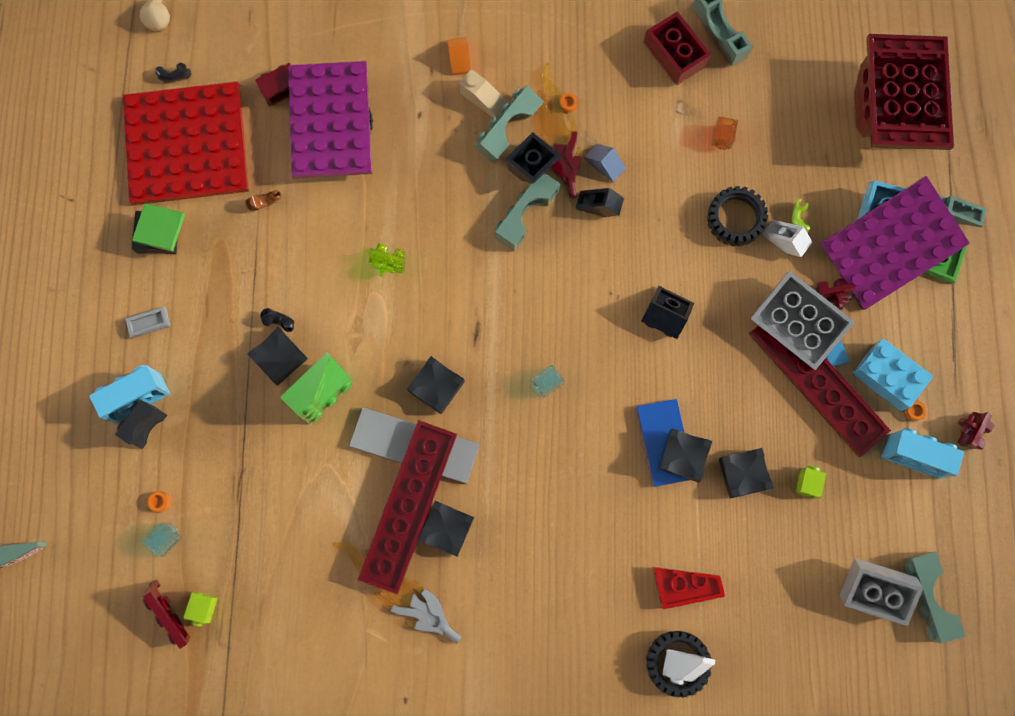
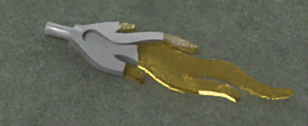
M335 542L334 546L343 549L350 555L357 572L360 574L364 564L360 554L348 544ZM406 576L398 595L384 590L393 602H389L379 592L374 593L391 612L416 617L420 620H407L405 623L408 626L420 631L445 634L456 644L462 638L449 627L437 597L425 589L418 580H415L414 584L426 599V603L419 600Z

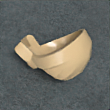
M147 0L140 10V20L147 29L161 31L167 27L170 15L167 8L162 4V0Z

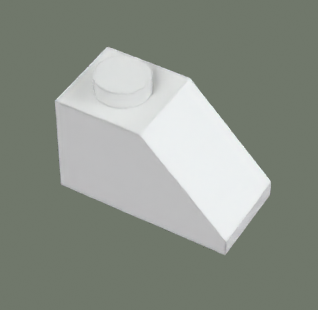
M772 220L762 233L763 237L787 254L802 257L813 243L804 227L777 220Z
M667 649L662 675L671 677L670 682L683 684L684 681L693 682L715 664V660Z

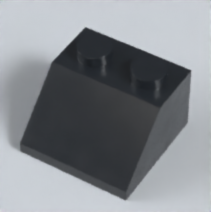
M532 132L505 160L509 171L521 181L534 184L561 157V154Z
M658 286L641 322L650 328L663 332L668 337L678 339L688 321L694 303Z

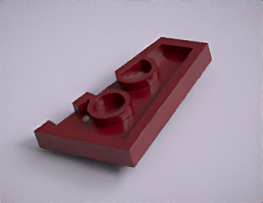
M156 580L148 586L144 593L143 603L148 610L152 609L156 615L155 619L161 628L164 627L169 633L168 638L173 645L176 644L181 649L188 644L190 636L178 615L170 612V601L167 596H161L157 589L161 585Z

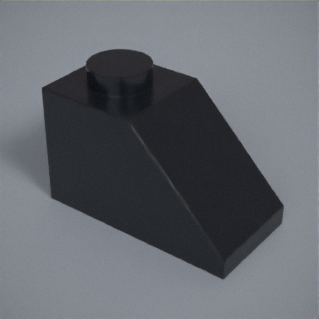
M611 188L580 191L575 209L602 217L620 216L624 197Z

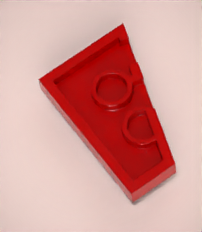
M653 567L663 610L725 597L720 575Z

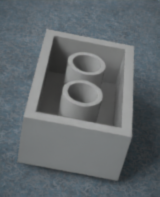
M854 558L839 595L846 607L908 626L923 587L917 577Z

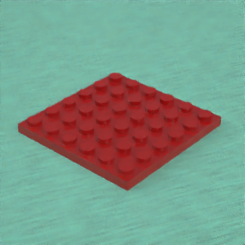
M238 81L123 95L129 203L132 206L249 192L241 93Z

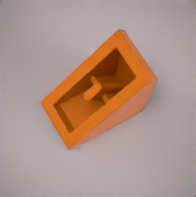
M466 37L447 39L452 76L468 74L471 68Z

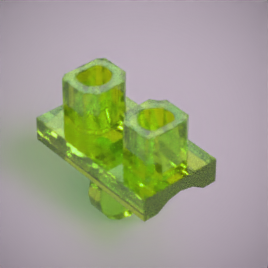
M380 243L377 244L375 249L370 248L369 264L373 265V268L380 270L379 276L384 277L386 272L403 274L405 270L404 250L395 249L394 253L390 254L387 253L388 247Z

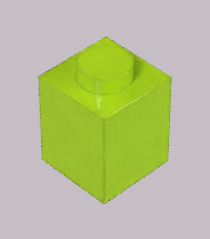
M815 466L800 469L795 494L813 499L821 498L827 473L820 472V468Z
M192 592L184 618L190 620L189 624L195 626L210 623L218 597L200 592Z

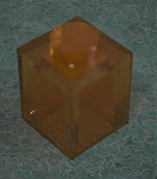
M718 117L714 127L711 146L721 150L731 149L735 142L738 120Z

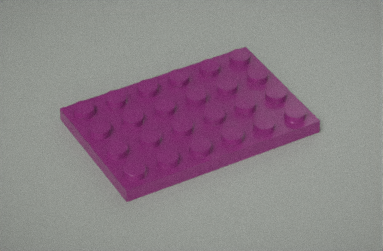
M367 62L288 65L293 179L372 174Z
M927 176L922 177L820 243L840 276L847 284L854 283L855 290L852 291V294L862 310L871 307L970 244Z

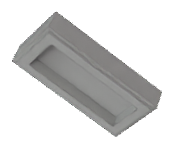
M165 307L125 318L129 337L132 339L171 327Z

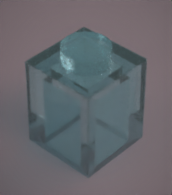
M551 365L532 379L533 385L531 387L538 396L541 394L545 398L562 386L564 379L555 367Z
M159 523L142 543L156 556L164 557L181 537L177 534L178 529L171 523Z

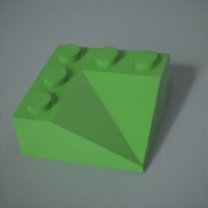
M326 352L280 398L308 424H311L312 422H317L322 417V412L327 407L331 408L337 402L336 398L341 393L345 394L349 391L353 380Z

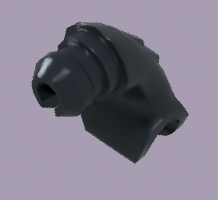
M178 63L177 69L173 72L158 66L155 68V74L160 81L176 82L182 79H189L191 77V70L186 69V64Z
M269 308L263 309L260 313L263 325L278 324L286 332L294 330V320L289 316Z

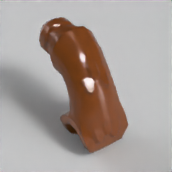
M275 190L259 196L253 195L245 201V204L249 211L254 212L278 203L282 194L280 191Z

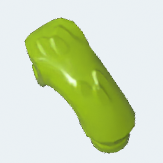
M797 199L794 204L791 220L794 225L804 227L808 233L810 226L806 225L800 218V214L807 211L808 202L805 206L801 207L799 204L802 199Z

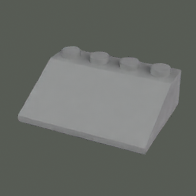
M791 271L785 273L750 318L814 370L818 368L855 323Z

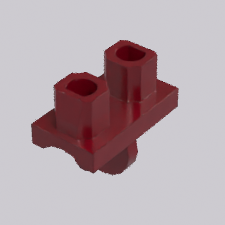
M843 278L835 280L834 287L829 288L825 281L818 282L815 288L816 292L839 310L843 309V304L849 303V300L852 298V291L855 290L854 283L847 284Z
M972 412L967 419L960 418L958 424L963 428L957 443L960 446L982 450L986 444L985 440L981 438L983 433L989 434L995 426L990 421L992 415L988 412Z

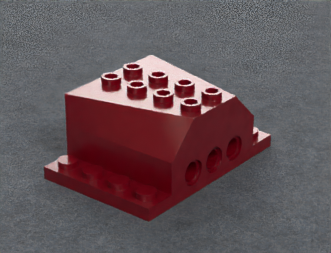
M868 34L866 37L867 56L860 65L854 91L855 124L857 130L863 137L871 138V147L952 150L954 148L948 36Z

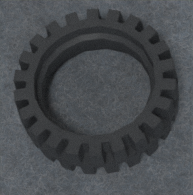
M731 186L726 190H722L713 199L707 212V221H709L708 227L712 229L711 233L713 236L717 235L716 239L719 241L721 239L724 240L723 243L726 245L731 243V246H736L737 244L743 246L745 243L749 244L762 233L767 224L768 209L764 207L765 201H761V196L759 194L755 195L753 189L748 191V187L740 189V186H735L734 188ZM738 199L749 204L756 215L754 227L748 232L741 234L733 233L726 229L718 216L719 208L724 202Z
M669 631L660 635L652 642V646L649 647L648 656H646L648 675L654 685L667 695L677 698L693 696L696 692L701 691L704 685H707L709 676L711 677L712 673L710 671L711 668L693 682L677 686L668 683L660 674L658 667L659 655L664 647L675 642L687 643L695 650L698 656L711 658V655L706 645L696 636L684 631Z

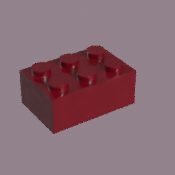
M678 11L646 31L643 43L676 85L708 65L712 54Z

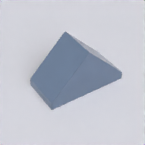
M596 144L584 157L587 162L612 183L626 169L612 147Z

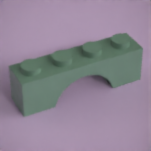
M694 0L692 7L729 64L733 66L748 58L753 46L743 31L737 32L730 26L723 11V1Z
M528 86L522 89L518 87L513 92L511 102H506L501 107L500 111L502 113L498 118L495 116L488 124L490 128L486 132L483 131L476 139L478 142L474 147L491 162L497 160L509 146L505 134L509 119L511 117L527 119L533 116L544 102Z
M545 173L534 184H528L529 188L526 191L523 190L518 196L517 204L515 206L512 205L508 209L505 220L499 221L495 227V238L513 251L517 249L526 237V228L521 220L524 212L534 205L549 206L560 190V183Z
M926 552L905 558L906 564L904 567L906 573L917 577L923 587L918 600L920 604L919 612L926 621L928 637L935 643H945L966 637L959 615L944 611L935 600L934 584L937 578L943 574L937 553Z

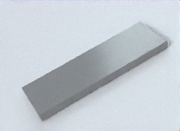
M363 407L349 446L402 463L417 424ZM457 437L442 476L467 484L480 444Z

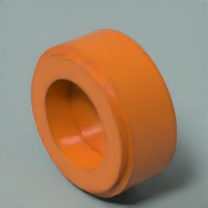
M571 93L561 95L558 103L559 109L564 113L574 112L578 104L577 97Z
M915 401L910 408L904 410L905 417L913 422L924 419L927 414L926 406L920 401Z
M155 491L148 496L147 506L153 512H163L170 505V498L165 492Z

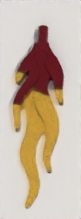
M547 63L543 70V83L552 99L551 116L548 114L546 96L541 90H538L540 98L544 101L540 109V122L545 134L554 144L557 152L561 154V157L551 166V169L567 185L569 198L572 199L577 197L574 183H576V175L582 161L581 147H578L573 157L578 137L577 127L570 112L568 113L570 130H568L564 122L563 97L549 78V64Z

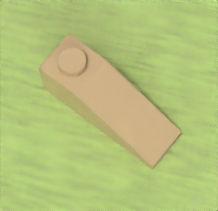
M472 69L459 83L460 94L493 118L495 116L498 118L502 113L500 111L501 107L508 102L486 79Z

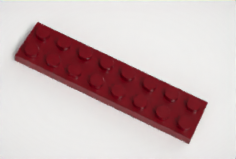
M759 325L749 333L753 340L858 457L863 456L891 431L826 358L814 370Z
M418 420L359 574V581L397 595L399 594L456 441V433Z

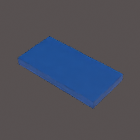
M677 399L637 406L653 487L689 481V479L658 470L669 430L673 428L684 432Z

